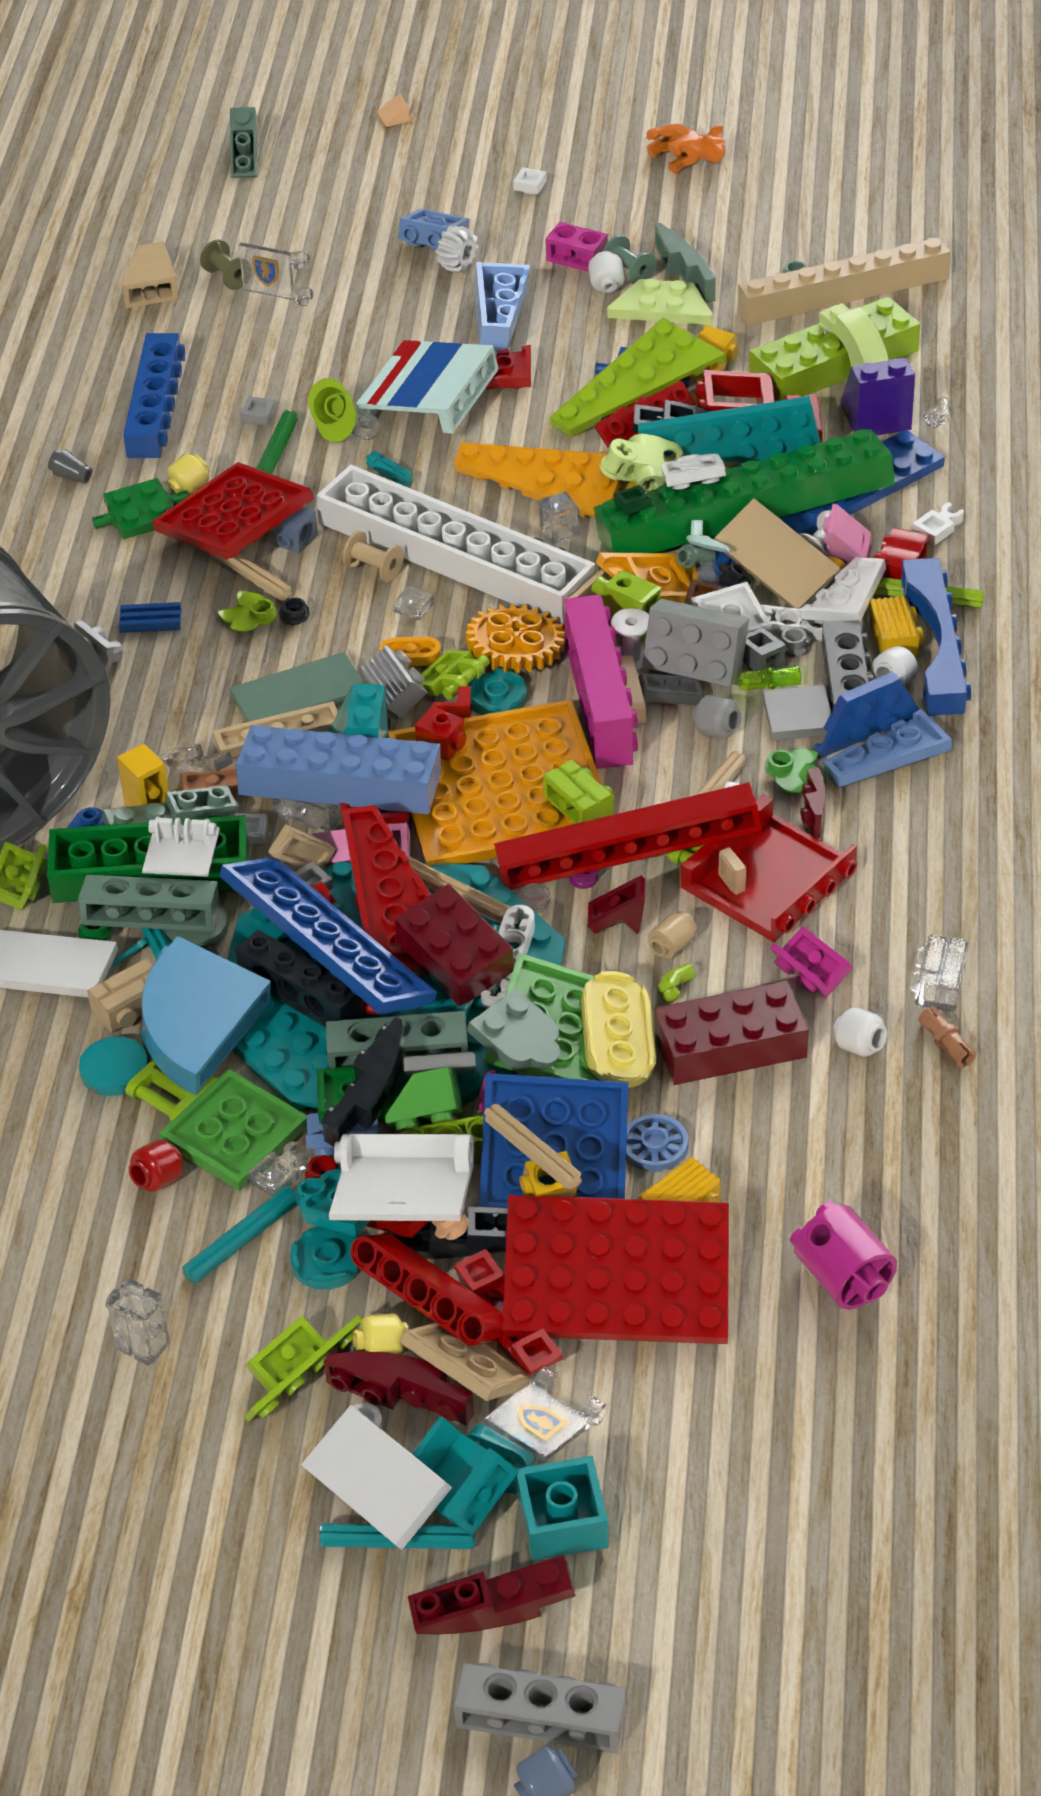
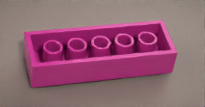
M601 594L564 599L565 646L596 769L633 765V752L638 751L636 732H633V728H638L636 709H630L632 707V694L630 688H625L627 686L625 667H619L622 664L621 651L619 646L614 647L616 645V633L614 626L609 627L611 624L609 606L604 607Z

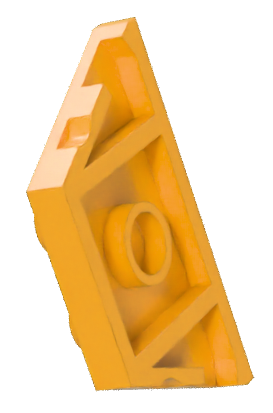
M599 553L596 559L597 565L612 578L620 571H627L661 587L660 599L683 604L691 579H699V572L696 571L697 565H694L692 568H684L677 561V553Z

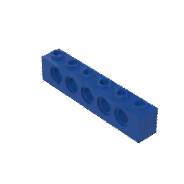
M146 333L123 434L126 458H160L162 448L167 447L168 434L166 429L171 428L170 412L175 410L174 395L178 394V378L182 376L181 361H185V345L180 344L179 333Z

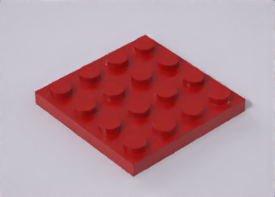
M237 462L152 521V524L158 533L228 560L237 556L239 551L249 544L258 541L270 529L279 526L283 520L294 512L302 510L304 505L313 500L314 497L311 489Z

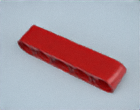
M388 1233L362 1236L355 1239L352 1243L350 1250L351 1258L359 1269L463 1343L478 1345L497 1341L504 1335L502 1332L503 1314L496 1307Z

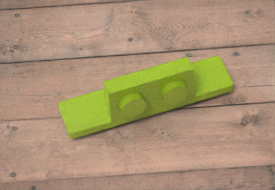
M359 1314L327 1342L301 1315L249 1360L245 1366L269 1393L258 1401L244 1418L248 1422L257 1415L262 1420L280 1405L276 1400L277 1397L284 1391L289 1396L292 1395L307 1381L302 1375L310 1368L318 1372L324 1367V1359L327 1355H330L329 1352L338 1344L342 1349L353 1341V1330H356L362 1320Z

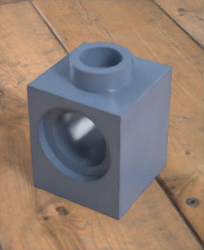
M304 507L283 520L279 526L274 527V545L300 553L318 534L316 511Z

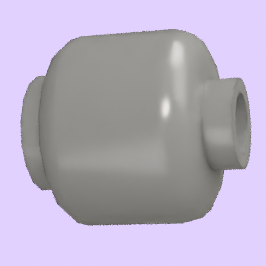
M708 695L702 698L698 705L695 706L693 720L698 732L702 735L728 738L739 728L741 712L732 699Z

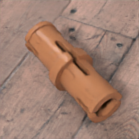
M930 1007L932 1013L928 1008L922 1011L918 1021L934 1037V1043L938 1048L944 1049L960 1068H964L965 1064L966 1066L970 1065L976 1058V1052L959 1035L961 1034L960 1030L954 1024L946 1021L936 1007Z

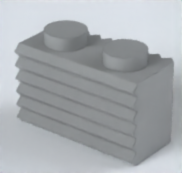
M383 646V650H379V654L374 655V658L370 659V663H366L365 667H361V672L370 684L385 685L386 707L402 718L428 693L422 686L425 679L415 668H409L412 661L402 650L398 649L395 652L389 646Z

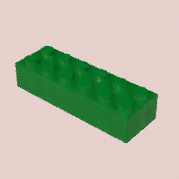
M246 816L190 819L191 821L209 819L210 823H216V827L220 828L208 876L142 873L152 833H149V822L49 829L47 877L52 903L79 901L78 897L86 875L218 881V891L233 890L220 877V872L224 864L249 861ZM185 819L181 820V824L183 826Z

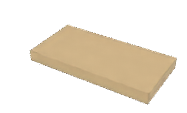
M753 499L713 539L729 547L731 550L724 552L726 555L741 565L748 573L791 608L801 609L805 604H810L816 598V594L822 588L825 589L841 571L838 565L756 499Z

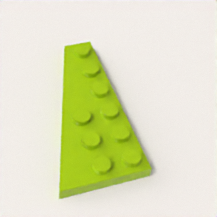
M662 318L549 417L550 424L566 435L573 437L595 426L602 420L601 418L623 406L626 408V406L643 396L649 397L691 374L696 377L703 373L704 368L714 363L720 365L726 362V354L669 320Z

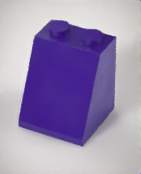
M907 357L851 367L840 400V406L853 432L861 429H872L878 436L901 432L906 429L912 430L915 372Z

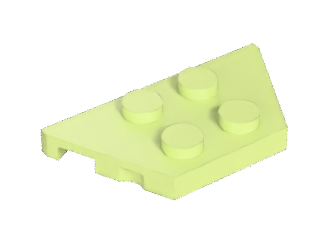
M639 279L607 308V318L659 321L665 318L673 323L712 325V312L695 284L681 280Z

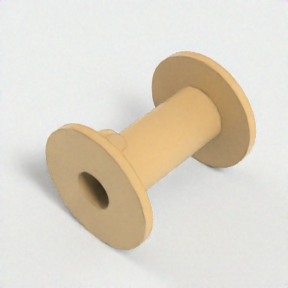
M360 530L355 531L348 538L343 550V563L346 567H357L362 561L379 568L380 579L386 583L396 578L404 559V552L401 546L393 545L386 552L367 545V536L365 532Z

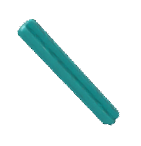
M289 1186L278 1191L184 1264L182 1273L185 1278L191 1283H197L297 1205L295 1200L296 1192Z
M323 1523L320 1526L319 1542L323 1547L398 1548L371 1524ZM422 1525L404 1548L472 1549L475 1545V1533L471 1536L456 1525Z

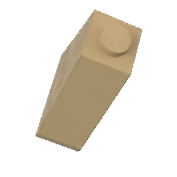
M164 241L137 246L121 283L125 309L178 299L176 277Z

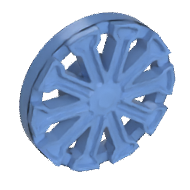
M649 1114L638 1117L627 1125L626 1159L630 1161L631 1165L641 1170L644 1168L650 1172H660L662 1169L668 1168L669 1170L679 1165L680 1161L686 1157L688 1134L683 1125L677 1120L666 1115ZM644 1124H649L650 1127L646 1128ZM661 1124H666L664 1128L659 1127ZM650 1156H652V1161H648L647 1159ZM658 1156H660L663 1160L658 1161Z

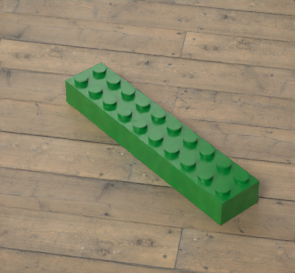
M861 429L851 435L832 437L823 443L804 445L799 447L798 450L787 453H775L766 459L751 460L743 463L741 466L730 469L725 468L726 476L719 477V481L703 484L701 480L691 482L690 486L684 489H673L672 486L662 485L658 489L647 492L651 497L653 507L628 515H624L615 505L614 500L605 501L602 505L593 508L598 538L608 553H656L688 544L689 542L686 537L691 535V520H703V535L709 537L718 535L753 499H756L779 518L895 485L892 453L872 429Z

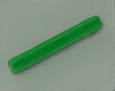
M285 410L282 413L256 469L270 474L273 473L298 421L295 411Z

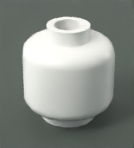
M603 251L596 254L590 260L588 265L591 285L595 290L611 293L623 285L625 274L622 259L618 255L609 251Z
M895 646L890 647L874 659L871 673L875 680L894 672L905 686L914 680L918 671V664L916 658L908 649Z
M861 1008L848 1009L837 1018L834 1024L835 1040L838 1046L847 1052L861 1057H869L881 1050L887 1039V1029L883 1019L877 1014Z

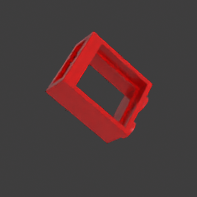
M703 370L702 381H697L696 398H700L698 408L713 412L756 405L751 403L714 402L713 396L756 398L757 404L774 402L771 374Z

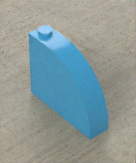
M177 936L169 946H164L160 951L143 988V1034L148 1052L153 1061L171 1081L186 1091L197 1095L269 1005L271 981Z

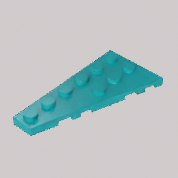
M810 396L638 423L639 434L654 435L679 444L683 451L681 457L687 455L718 454L722 461L745 463L751 460L758 461L769 458L775 453H787L798 450L799 447L804 445L821 443ZM665 451L663 455L670 456L674 452Z

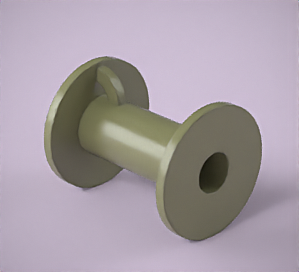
M217 239L209 242L200 255L201 267L210 273L221 270L223 272V283L231 290H238L244 287L249 282L253 273L251 261L245 257L230 258L229 245L223 240Z

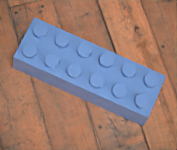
M251 725L236 763L238 795L333 805L347 803L352 807L375 805L381 810L429 814L441 777L440 744L425 741L416 742L396 740L394 738L306 731L296 728L286 729L266 725Z

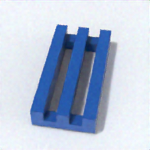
M181 602L120 605V633L181 630Z

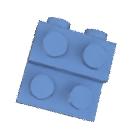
M421 208L400 218L398 239L406 241L411 246L428 245L435 251L439 246L437 241H440L442 238V231L447 232L449 226H463L469 229L470 219Z

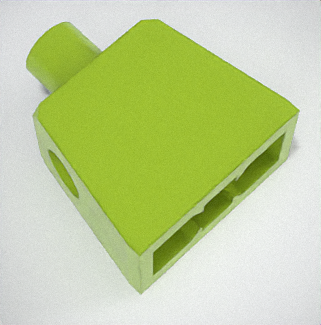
M620 571L611 580L599 576L594 581L591 591L597 595L601 594L604 607L609 606L612 619L615 613L627 608L640 609L649 614L650 608L660 600L662 588L627 571ZM647 632L641 635V642L646 638Z

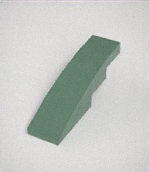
M656 223L655 247L669 276L680 274L684 282L695 284L705 303L715 301L716 278L707 263L678 234L663 224Z

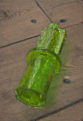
M797 665L774 669L771 666H766L765 670L741 672L738 676V684L742 691L762 688L771 690L779 686L800 685L801 671Z

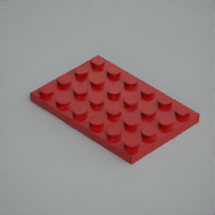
M508 1195L503 1336L526 1337L544 1328L550 1338L728 1344L729 1203Z

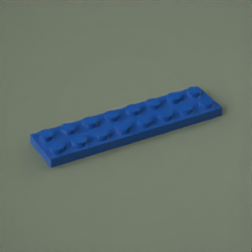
M269 857L222 865L220 877L234 891L241 894L254 908L262 912L270 919L271 923L284 931L292 941L298 943L312 958L319 961L333 976L341 980L354 994L369 1004L375 1012L390 1014L395 1011L415 1009L420 1006L434 1004L437 992L279 859Z

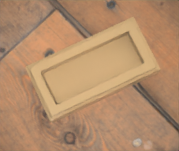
M285 824L268 853L274 858L298 868H302L313 861L321 869H324L336 848L328 842Z

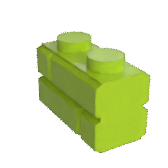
M571 759L560 765L559 769L555 768L544 774L543 796L574 824L614 815L615 797L611 788L598 783L587 767L581 768Z

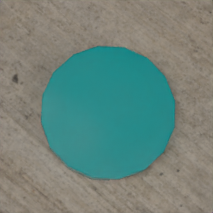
M497 668L492 670V673L483 674L478 679H473L468 683V686H471L472 711L479 715L523 708L527 701V686L524 684V679L521 675L511 670L504 673L503 669Z
M107 1037L94 1042L85 1049L79 1061L80 1077L84 1085L88 1089L91 1087L97 1090V1094L119 1096L126 1093L125 1089L128 1082L149 1064L148 1056L143 1046L133 1039Z
M319 1226L309 1228L291 1246L290 1265L294 1276L303 1285L317 1290H332L345 1286L355 1279L361 1270L353 1263L350 1252L352 1243L358 1237Z

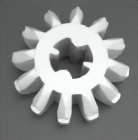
M449 226L447 232L442 231L441 240L437 241L439 243L438 248L435 250L438 254L437 262L448 271L465 272L467 266H472V260L476 257L475 252L479 247L476 244L477 236L473 235V231L466 227Z

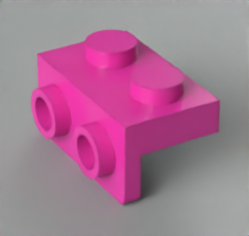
M803 926L783 948H780L775 943L770 948L777 957L774 963L784 973L790 975L791 972H794L800 977L797 981L811 994L818 991L825 998L853 969L846 959Z

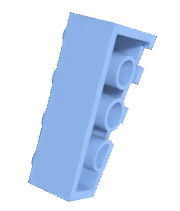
M476 262L473 291L478 345H493L495 355L497 350L509 348L527 294L530 265Z

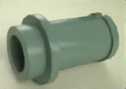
M686 544L677 551L676 557L678 563L684 568H692L694 565H712L715 562L716 554L714 550Z

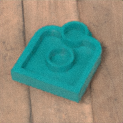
M333 1169L322 1174L320 1178H308L299 1183L295 1193L296 1204L300 1207L301 1217L306 1223L357 1236L370 1221L329 1220V1212L341 1175V1169Z

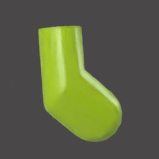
M686 963L666 972L662 976L657 990L658 994H662L664 1002H672L681 996L677 986L696 977L693 966L690 963Z

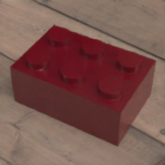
M449 883L395 919L397 943L459 1007L467 1004L479 996L481 992L489 989L513 972V948Z

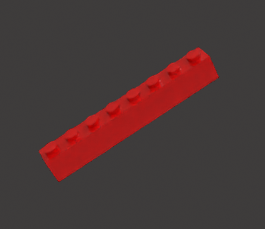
M750 782L497 842L494 843L503 884L510 890H515L762 831L758 805Z

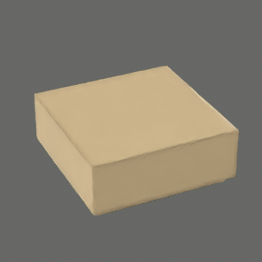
M730 847L721 850L719 854L718 875L735 895L745 892V865Z

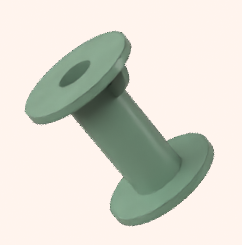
M623 235L613 237L603 250L612 252L622 259L623 266L629 270L628 278L632 284L639 279H650L655 272L657 265L655 256L648 252L640 253L638 256L630 251L629 239Z

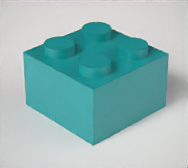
M593 1455L517 1468L519 1471L516 1475L517 1498L531 1561L609 1548L608 1517Z

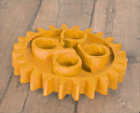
M511 603L510 608H505L502 604H499V610L488 607L487 613L479 611L478 618H471V624H467L465 644L468 645L467 651L473 653L474 659L485 655L492 664V670L500 666L503 667L504 673H507L510 668L514 669L516 674H519L523 668L532 673V667L535 666L543 670L544 663L553 665V659H560V652H564L565 631H563L562 624H557V617L549 618L548 611L541 614L538 613L539 607L528 610L527 604H524L521 608H516L514 603Z

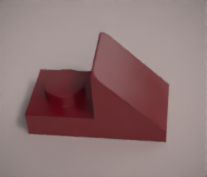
M640 875L588 902L587 927L596 934L622 920L638 934L645 903V878Z

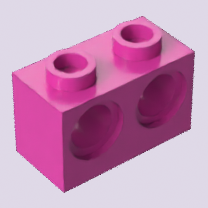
M559 222L545 238L546 261L589 272V262L596 254L603 252L608 243V234Z

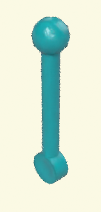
M144 937L131 948L117 956L110 969L145 947L149 943L148 939Z

